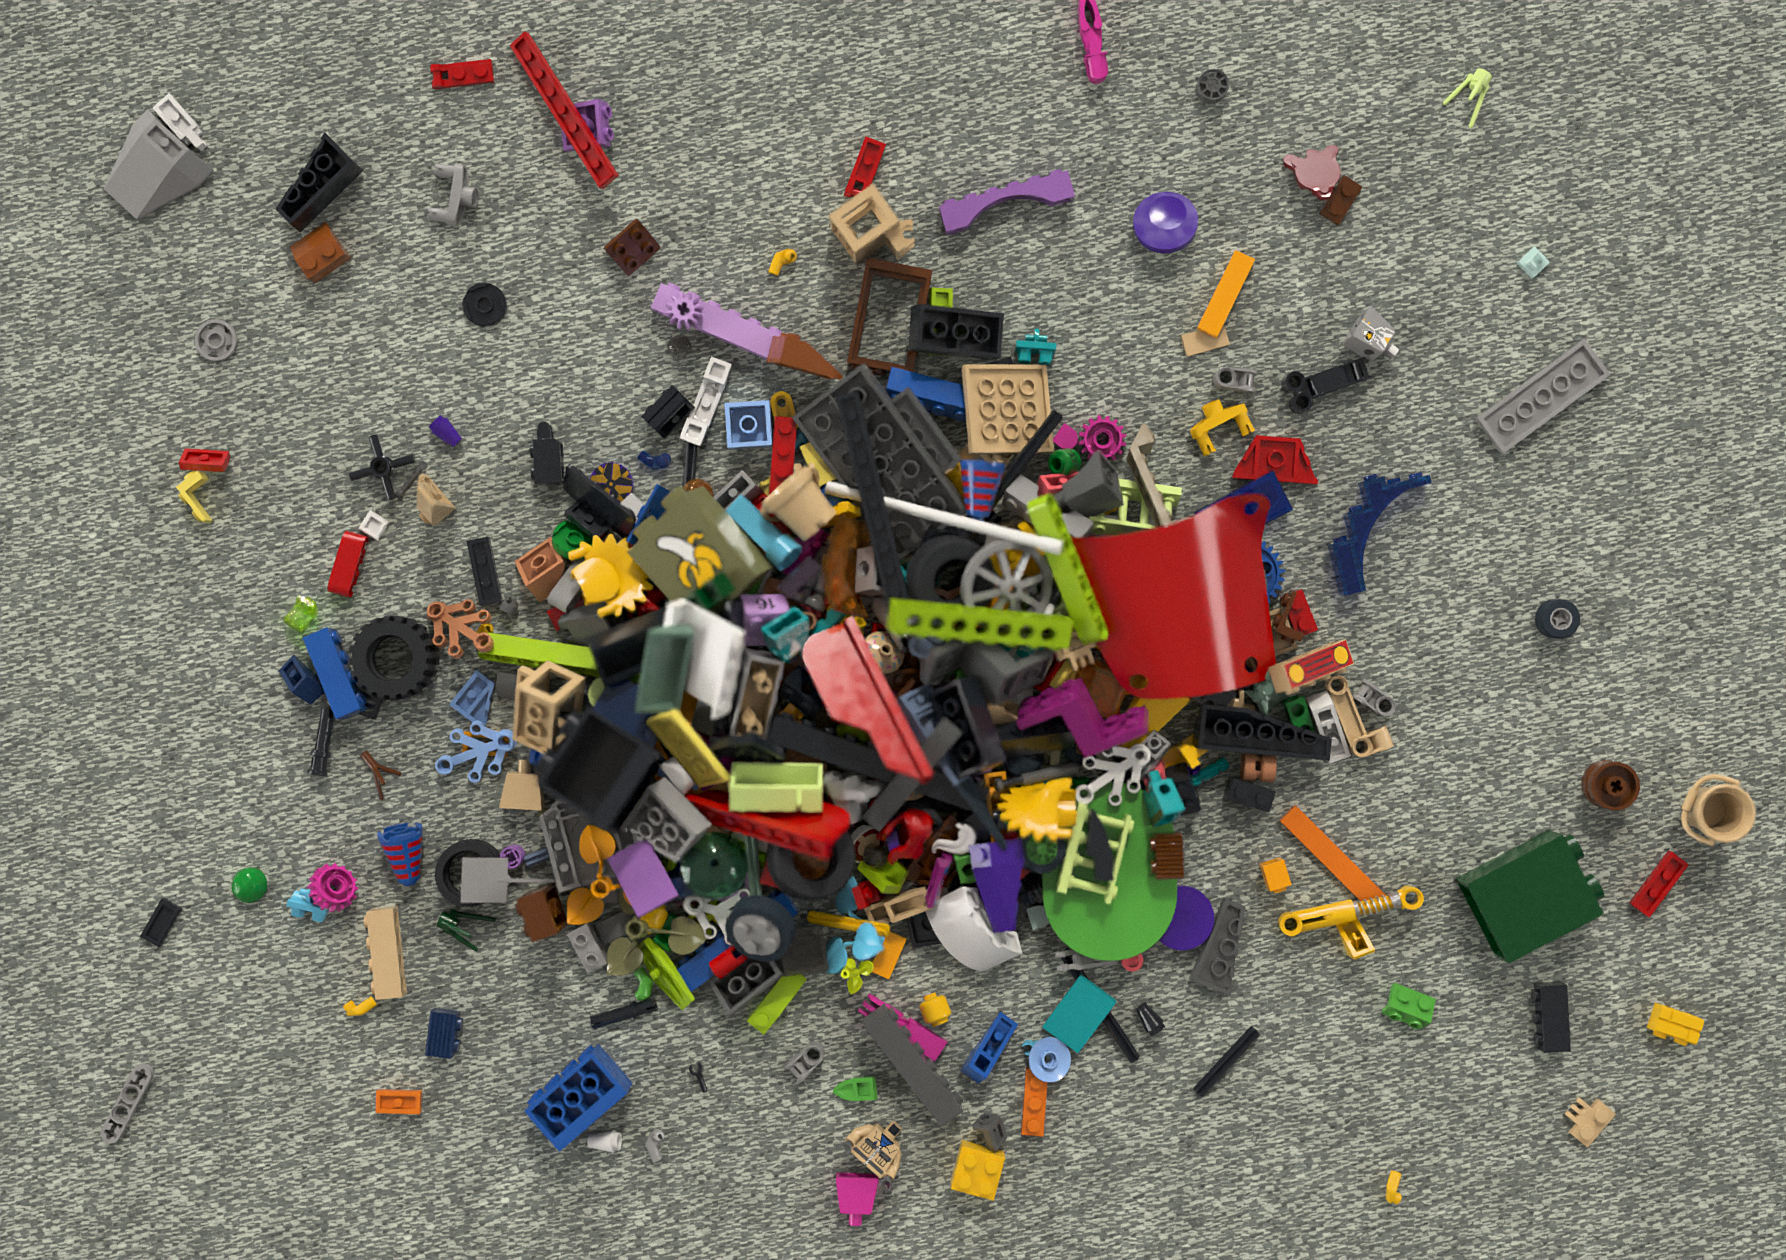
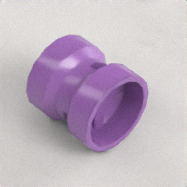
M513 844L502 850L500 858H508V868L513 869L524 862L526 854L521 846Z

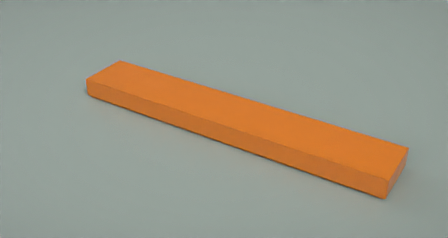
M1296 805L1279 820L1358 900L1363 901V899L1369 900V897L1374 899L1375 896H1386Z

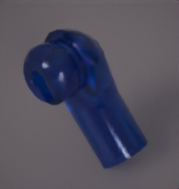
M643 450L637 457L638 460L651 470L665 469L671 462V456L667 453L652 457Z

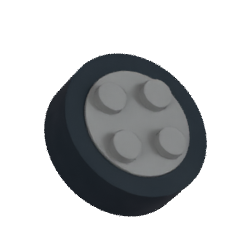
M751 895L740 899L735 904L726 920L725 932L733 947L746 957L758 961H774L781 958L787 952L795 936L796 926L789 911L779 902L765 896Z

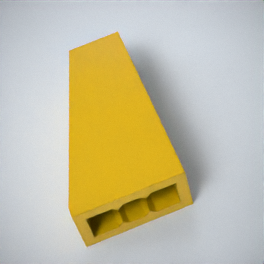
M1145 678L1144 682L1142 683L1139 689L1145 688L1147 686V678ZM1135 696L1127 711L1133 707L1139 708L1145 705L1149 712L1147 734L1119 744L1118 747L1130 749L1135 744H1141L1154 730L1158 732L1188 704L1190 698L1144 699Z

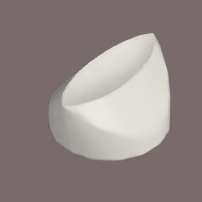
M673 757L659 764V767L683 796L695 784L694 780L676 758Z

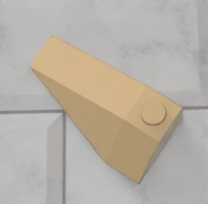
M422 473L419 476L417 487V508L421 512L419 516L426 524L437 525L456 508L427 474Z

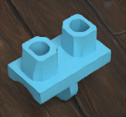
M301 888L300 891L295 890L292 897L287 900V907H291V915L300 918L306 914V911L312 912L313 921L323 922L329 910L324 909L322 911L320 906L313 904L312 897H309V894H311L310 889Z

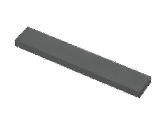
M946 718L940 722L920 746L931 769L962 733ZM898 773L862 818L876 830L880 831L920 784V780Z

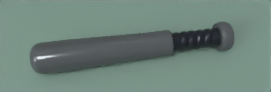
M1076 761L1020 774L1019 777L1005 780L998 778L994 780V787L997 792H1002L1004 788L1024 786L1076 775L1080 772V766Z

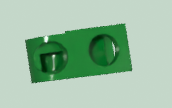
M1298 694L1281 701L1290 724L1314 732L1304 696Z

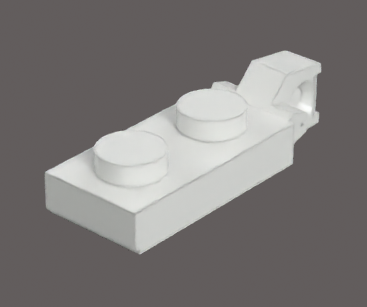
M170 93L152 107L177 137L188 146L192 143L200 151H203L208 146L200 137L203 132L198 124Z

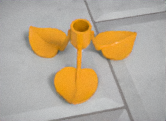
M592 824L584 828L580 837L579 850L585 862L593 864L599 860L597 879L591 885V890L586 887H580L573 890L568 896L567 924L581 925L596 920L604 910V902L600 898L605 897L611 890L622 887L620 883L613 885L609 877L602 875L603 859H607L615 853V839L608 831ZM623 892L624 899L631 905L627 895Z

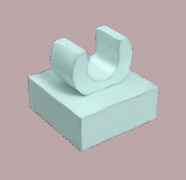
M1535 246L1517 262L1531 279L1550 263Z

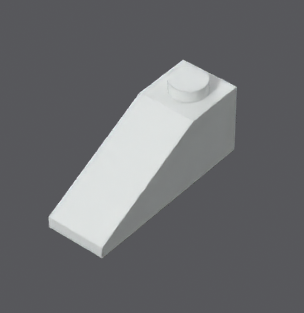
M1326 690L1307 697L1306 700L1318 733L1332 738L1329 763L1350 757L1351 755L1328 691Z

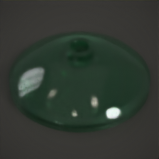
M721 832L705 833L681 858V875L686 886L694 894L705 899L718 900L734 894L744 883L748 872L746 852L742 845L732 836ZM712 860H717L719 866L714 868L710 863Z

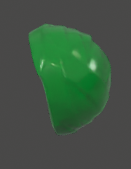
M254 867L241 869L232 880V893L243 903L250 904L259 901L267 890V879L264 873Z

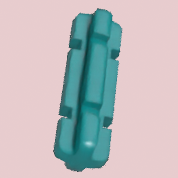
M1224 757L1216 760L1215 764L1211 763L1199 770L1196 775H1191L1195 786L1197 787L1202 781L1205 782L1220 774L1219 771L1223 772L1230 766Z

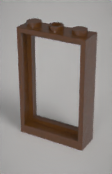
M867 257L847 358V365L851 366V370H855L865 363L869 369L873 370V374L880 376L890 373L891 367L913 372L917 352L908 351L905 366L858 357L873 275L919 283L921 287L917 304H926L933 270Z

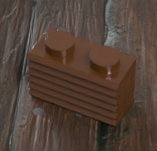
M1154 832L1153 838L1149 839L1150 852H1154V861H1150L1151 874H1154L1157 880L1184 879L1183 833Z

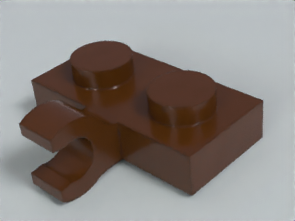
M1343 175L1332 191L1331 198L1326 201L1319 214L1334 224L1339 225L1362 189V186Z

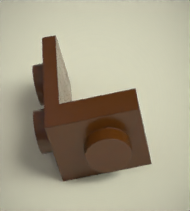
M1290 590L1288 594L1285 593L1280 603L1283 607L1280 614L1275 615L1272 626H1274V632L1282 635V640L1293 644L1295 640L1301 642L1304 633L1284 626L1297 592Z

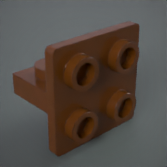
M635 219L603 249L626 275L630 276L654 255L661 246L642 223Z

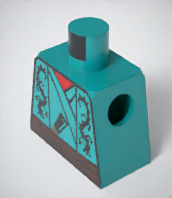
M1158 770L1148 772L1146 778L1149 785L1143 791V798L1152 828L1172 823L1185 810L1171 778L1162 780Z

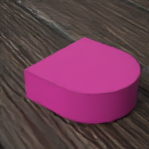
M1065 423L1053 438V443L1061 449H1072L1078 442L1076 431Z

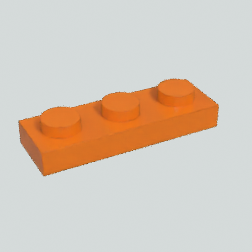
M1027 1067L1021 1135L1043 1137L1048 1082L1039 1080L1032 1073L1031 1069Z

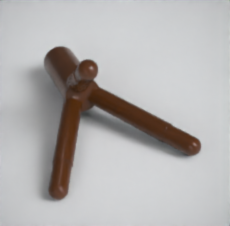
M366 750L361 753L360 757L372 770L379 799L383 800L381 785H385V781L379 770L401 776L402 773L378 764Z

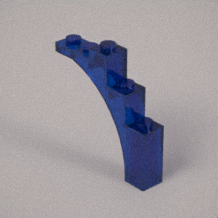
M1422 472L1408 475L1409 480L1401 481L1400 477L1387 480L1388 485H1386L1384 476L1377 478V474L1363 477L1364 481L1358 483L1364 509H1362L1361 505L1348 508L1349 512L1343 514L1349 540H1347L1346 536L1333 539V544H1328L1340 596L1366 591L1363 576V557L1366 541L1375 521L1382 511L1400 494L1410 488L1432 483L1430 475L1422 476Z

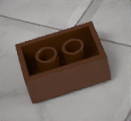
M554 882L530 890L517 899L516 910L520 917L523 916L525 922L523 929L526 937L530 938L531 942L558 934L567 925V918Z

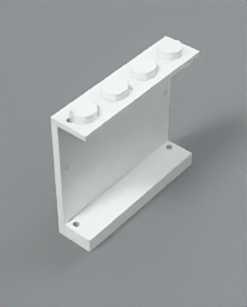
M685 599L668 603L664 626L690 624L695 633L684 691L711 705L713 719L729 713L732 705L733 691L736 686L737 671L740 667V656L744 647L745 632Z

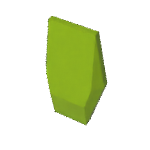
M649 937L643 940L638 948L643 951V962L653 982L681 1010L685 1009L695 998L677 968Z

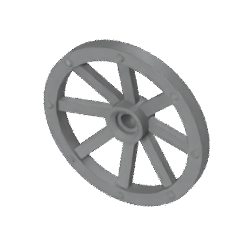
M1011 540L995 541L978 551L969 562L962 579V601L964 606L975 607L973 603L975 601L1001 596L992 609H1002L1006 602L1009 601V610L1017 611L1016 599L1020 598L1034 607L1031 611L1032 613L1043 614L1052 593V575L1046 559L1040 555L1036 548ZM1004 549L1023 550L1013 576H1011ZM995 552L1003 573L1001 579L980 567L982 562ZM1031 556L1037 563L1040 573L1019 581ZM975 573L997 584V589L972 594V583ZM1042 581L1038 601L1022 592L1023 588ZM980 622L977 625L983 628L985 623ZM1000 625L997 632L1004 631L1007 625ZM1026 626V627H1023L1020 631H1023V630L1027 629L1028 627H1027V626Z

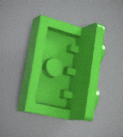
M1394 983L1390 989L1387 1006L1382 1009V1014L1387 1015L1391 1020L1407 1023L1411 1028L1423 1029L1432 1021L1436 999Z

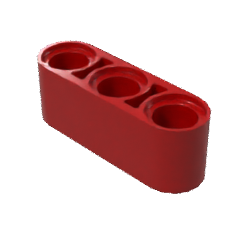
M347 530L344 532L329 578L328 592L348 598L352 597L354 593L352 588L353 585H356L360 572L358 568L363 562L366 552L364 548L366 543L369 542V537Z

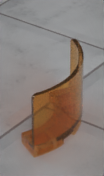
M842 515L829 536L828 540L831 542L827 555L823 556L822 572L825 573L826 582L824 591L833 610L866 619L868 614L863 607L860 594L855 593L857 549L867 546L870 541L869 530L866 523Z

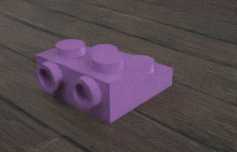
M595 99L574 103L601 148L611 147L610 141L613 140L614 133L612 128L609 127V118L612 117V110L607 102ZM562 130L563 151H575Z

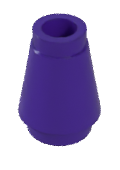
M442 415L438 416L429 426L432 434L452 447L462 439L448 418H444Z

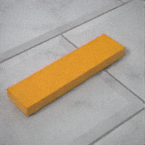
M1237 250L1234 251L1197 330L1217 339L1255 261L1254 258Z

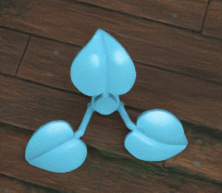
M851 875L852 877L846 883V886L837 893L836 907L841 914L848 912L851 918L861 919L853 914V911L858 907L851 888L856 886L857 882L855 877ZM865 922L859 926L855 941L842 943V939L839 936L831 938L824 952V966L827 974H837L843 970L847 962L845 947L853 945L852 952L854 957L858 960H866L884 950L882 944L885 937L878 936L875 927L871 923Z

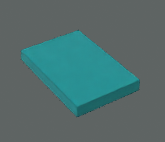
M1080 974L1044 1022L1042 1028L1079 1053L1116 1004L1117 1000Z

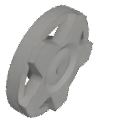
M218 319L208 320L196 331V349L208 360H226L237 348V334L234 328L225 321ZM211 324H215L212 330L206 328ZM226 327L230 330L231 334L226 333ZM200 337L205 341L202 347L200 345ZM229 345H232L230 350L227 351V347ZM215 352L218 357H211L208 355Z

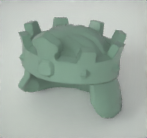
M1269 671L1266 673V680L1254 683L1252 691L1249 689L1245 691L1253 702L1257 704L1259 712L1267 715L1268 711L1292 695H1287L1286 691L1276 693Z

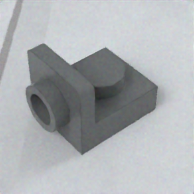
M984 1113L972 1125L973 1130L983 1132L987 1148L990 1151L996 1152L1007 1139L1000 1116Z

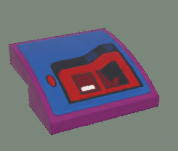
M944 850L941 858L937 857L926 891L925 901L928 908H933L937 905L951 865L952 853Z

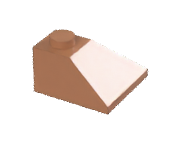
M551 537L514 561L525 586L539 602L548 598L553 588L561 579L565 567L561 555L555 551L552 545Z

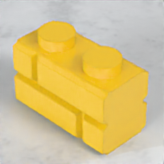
M1655 1002L1647 1028L1653 1030V1035L1666 1039L1667 1036L1674 1038L1673 1042L1687 1046L1688 1043L1696 1045L1704 1025V1019Z

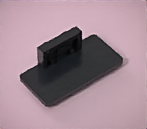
M572 464L566 466L563 489L576 502L565 511L564 516L592 539L594 535L602 539L611 530L622 538H628L636 523L634 512L622 505L614 495L608 494L596 481L588 478L581 469L574 467Z

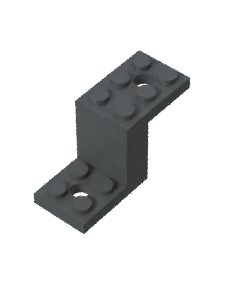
M952 638L947 643L941 646H934L929 651L920 680L927 686L961 670L967 677L977 676L983 695L993 706H996L1044 682L1056 652L1048 648L1042 651L1037 650L1031 656L1025 659L1021 658L1015 662L997 642L995 644H985L982 640L963 642L959 638Z

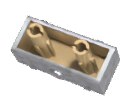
M744 647L741 673L734 700L735 705L728 720L729 725L725 731L726 737L728 735L741 736L745 735L746 732H755L760 737L767 739L773 711L777 703V693L780 681L782 680L785 661L782 662L769 651Z

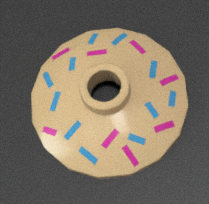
M880 631L867 636L865 641L882 674H890L896 671L903 663L904 652L897 647L887 632ZM882 647H885L888 653L883 652Z

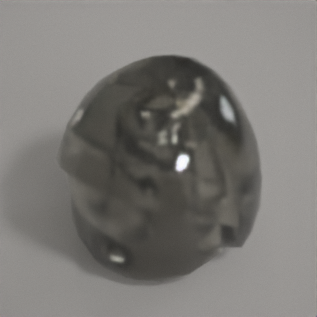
M683 334L674 336L667 343L671 355L676 359H682L693 351L689 339Z
M871 843L866 846L862 860L872 868H883L887 863V851L884 847L882 848L877 844Z

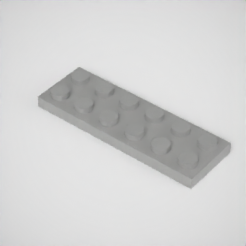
M1583 339L1475 419L1498 451L1503 454L1611 374L1587 341Z

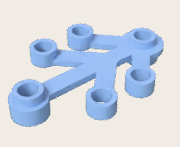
M476 720L470 725V732L473 735L481 734L493 740L484 743L465 735L462 729L456 728L450 733V740L454 743L467 745L472 749L452 757L449 755L441 756L436 761L435 768L440 774H449L455 765L477 757L473 769L468 774L469 780L476 783L483 776L482 769L489 752L497 749L494 760L488 766V771L493 775H497L503 769L502 761L506 751H511L517 744L513 740V731L503 729L497 732L485 727L483 722ZM474 725H479L481 730L476 731ZM454 733H459L461 738L456 739ZM503 737H508L510 742L505 743ZM443 760H447L450 766H445ZM492 765H498L499 770H494ZM472 773H478L479 778H473Z

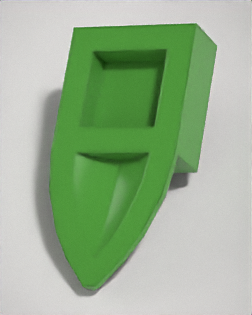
M855 1077L845 1080L833 1089V1093L849 1101L878 1099L876 1077Z

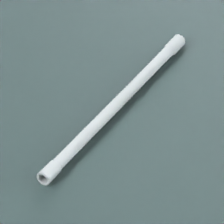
M831 481L827 482L825 494L861 502L858 489ZM884 496L887 509L1011 540L1058 555L1062 551L1063 541L1031 535Z

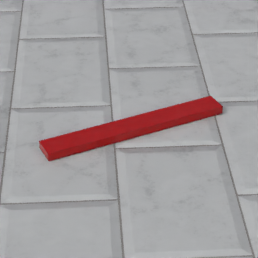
M524 31L509 45L599 189L606 188L619 176L531 35Z

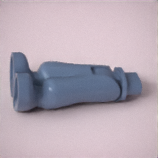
M934 618L930 625H937L940 620ZM930 635L928 638L914 637L909 643V649L914 656L919 658L928 657L929 651L934 646H941L947 640Z

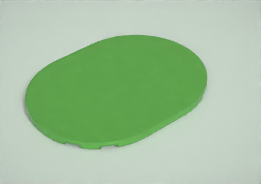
M1114 781L1108 782L1094 792L1092 801L1087 803V809L1093 808L1099 815L1123 820L1124 813L1131 815V820L1134 821L1131 834H1127L1115 886H1118L1116 898L1111 899V903L1107 904L1104 902V894L1075 887L1068 888L1067 893L1058 892L1056 885L1061 865H1058L1057 869L1049 873H1042L1044 910L1055 933L1074 951L1086 957L1104 961L1131 958L1153 946L1167 930L1173 918L1177 902V879L1157 880L1154 874L1150 872V861H1154V852H1150L1149 839L1153 838L1154 832H1174L1172 823L1152 828L1143 798V790L1140 789L1136 793H1131L1127 789L1126 783L1122 785V802L1117 806L1111 805L1108 801V795L1112 792ZM1132 785L1129 786L1130 789H1135V788H1136L1135 786H1132ZM1087 790L1080 791V796L1082 797L1088 794ZM1118 795L1111 797L1112 802H1117L1119 799ZM1088 822L1083 823L1082 831L1086 835ZM1103 825L1108 839L1118 842L1121 829ZM1071 826L1057 827V829H1070ZM1078 844L1076 853L1081 857L1094 860V857L1087 856L1086 844ZM1077 865V867L1073 866L1071 875L1076 879L1105 886L1108 883V880H1095L1093 877L1094 869L1080 865Z

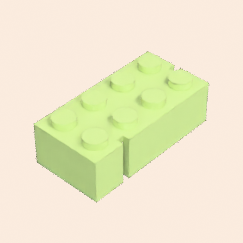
M732 762L730 810L741 812L747 810L792 812L801 809V811L809 813L815 811L822 812L823 763Z

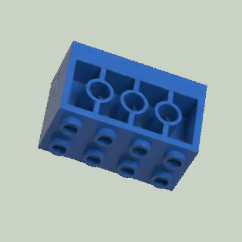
M599 1043L594 1048L592 1045H589L577 1058L579 1061L576 1062L573 1059L564 1067V1070L560 1073L561 1076L557 1073L544 1086V1091L540 1088L526 1102L528 1107L524 1112L559 1152L624 1097L633 1084Z

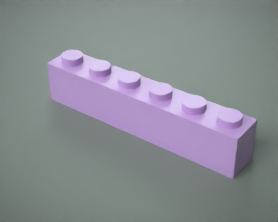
M669 282L667 285L661 283L651 309L666 316L665 313L672 310L666 307V303L674 304L671 299L672 295L679 299L680 287ZM691 292L692 299L694 297H698L699 299L701 298V296ZM702 300L699 301L698 304L703 305L704 309L697 312L701 313L703 318H695L698 326L691 322L690 326L767 360L772 337L780 336L782 331L771 326L769 329L761 326L762 323L753 318H749V320L741 318V313L729 309L727 312L720 309L721 305L709 300L708 303ZM684 306V309H680L683 316L685 312L687 314L690 312L687 306Z

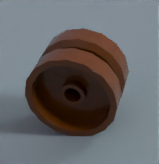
M1599 760L1591 764L1584 771L1581 786L1585 798L1590 803L1614 811L1623 810L1634 803L1640 791V780L1636 772L1627 764L1612 760Z

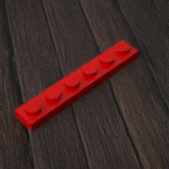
M775 416L769 495L793 474L797 424L792 417ZM769 513L770 516H776L774 513ZM782 520L771 522L783 534L789 533V527Z

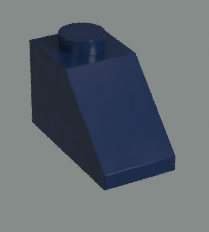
M293 654L279 669V672L290 691L312 705L316 699L322 696L324 689L319 677Z

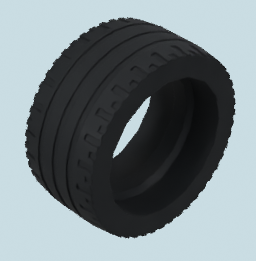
M465 839L448 847L438 859L435 867L436 885L442 896L452 904L461 907H475L484 904L461 903V892L453 885L449 873L451 862L462 852L473 851L479 853L484 858H500L498 850L483 840Z

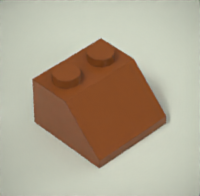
M324 222L290 246L295 261L306 277L314 283H317L351 259L327 222Z

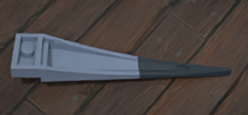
M930 684L927 686L923 685L900 696L896 700L908 719L909 727L922 744L939 725L928 695L934 691ZM947 750L937 764L997 843L1005 850L1008 848L1007 843L990 815L972 777L957 778Z

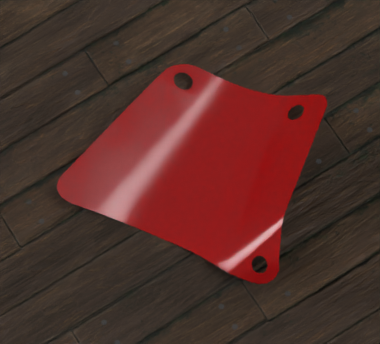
M1246 494L1229 497L1190 518L1145 531L1106 537H1071L1108 630L1107 639L1096 642L1124 690L1138 698L1175 699L1233 690L1266 680L1265 676L1267 671H1269L1268 667L1276 665L1261 548L1266 517L1270 508V501L1265 496ZM1249 502H1257L1259 505L1258 510L1252 515H1247L1244 512L1245 505ZM1249 657H1254L1257 660V669L1252 673L1245 670V661ZM1135 674H1141L1147 678L1148 684L1145 688L1136 689L1130 685V677Z

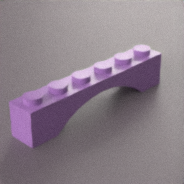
M1061 169L1054 170L1046 177L1041 178L1040 175L1028 178V182L1019 184V181L1008 183L1006 188L998 190V187H993L985 190V193L981 195L971 193L965 195L963 200L955 201V199H949L942 202V205L939 206V213L945 235L967 230L982 212L1004 201L1031 199L1050 206L1073 201L1075 194L1068 170L1064 172Z

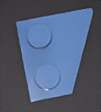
M477 669L449 705L471 722L479 720L486 727L495 682Z

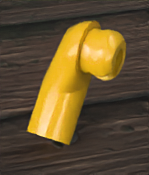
M1396 1171L1390 1172L1386 1185V1200L1390 1204L1394 1203L1397 1205L1402 1199L1401 1194L1397 1193L1402 1174Z

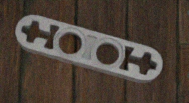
M142 1063L132 1070L101 1129L100 1134L104 1142L109 1144L115 1143L123 1136L154 1077V1069L151 1065ZM143 1069L146 1070L145 1075L147 1077L141 1079L139 1084L134 1083L138 1081L141 1076V1074L138 1071H141ZM129 1088H135L138 1091L136 1099H131L128 1096ZM119 1107H123L128 1111L127 1118L123 1119L118 1116L117 1111ZM116 1123L120 1124L114 1130L116 1135L110 1137V1132L107 1130L112 1129Z

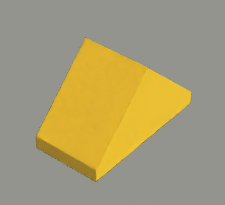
M1356 918V921L1336 925L1347 955L1355 960L1375 952L1358 918Z

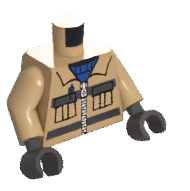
M894 1121L885 1129L878 1123L856 1127L845 1138V1142L836 1145V1150L843 1146L845 1152L841 1157L852 1153L880 1179L883 1176L884 1179L878 1182L877 1189L882 1186V1183H885L887 1185L885 1193L892 1189L891 1181L894 1180L900 1166L902 1153L900 1143L895 1137L901 1132L902 1128Z

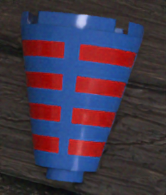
M960 460L966 515L971 516V519L984 521V517L990 516L1005 470V464L978 460Z
M415 822L414 827H407L408 823H402L383 828L384 833L382 834L379 831L377 837L398 883L403 884V886L415 885L421 875L422 824Z

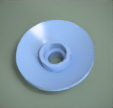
M1042 1038L1030 1050V1069L1035 1077L1041 1081H1058L1066 1075L1070 1068V1051L1066 1044L1057 1038ZM1049 1055L1050 1061L1045 1063L1044 1057Z

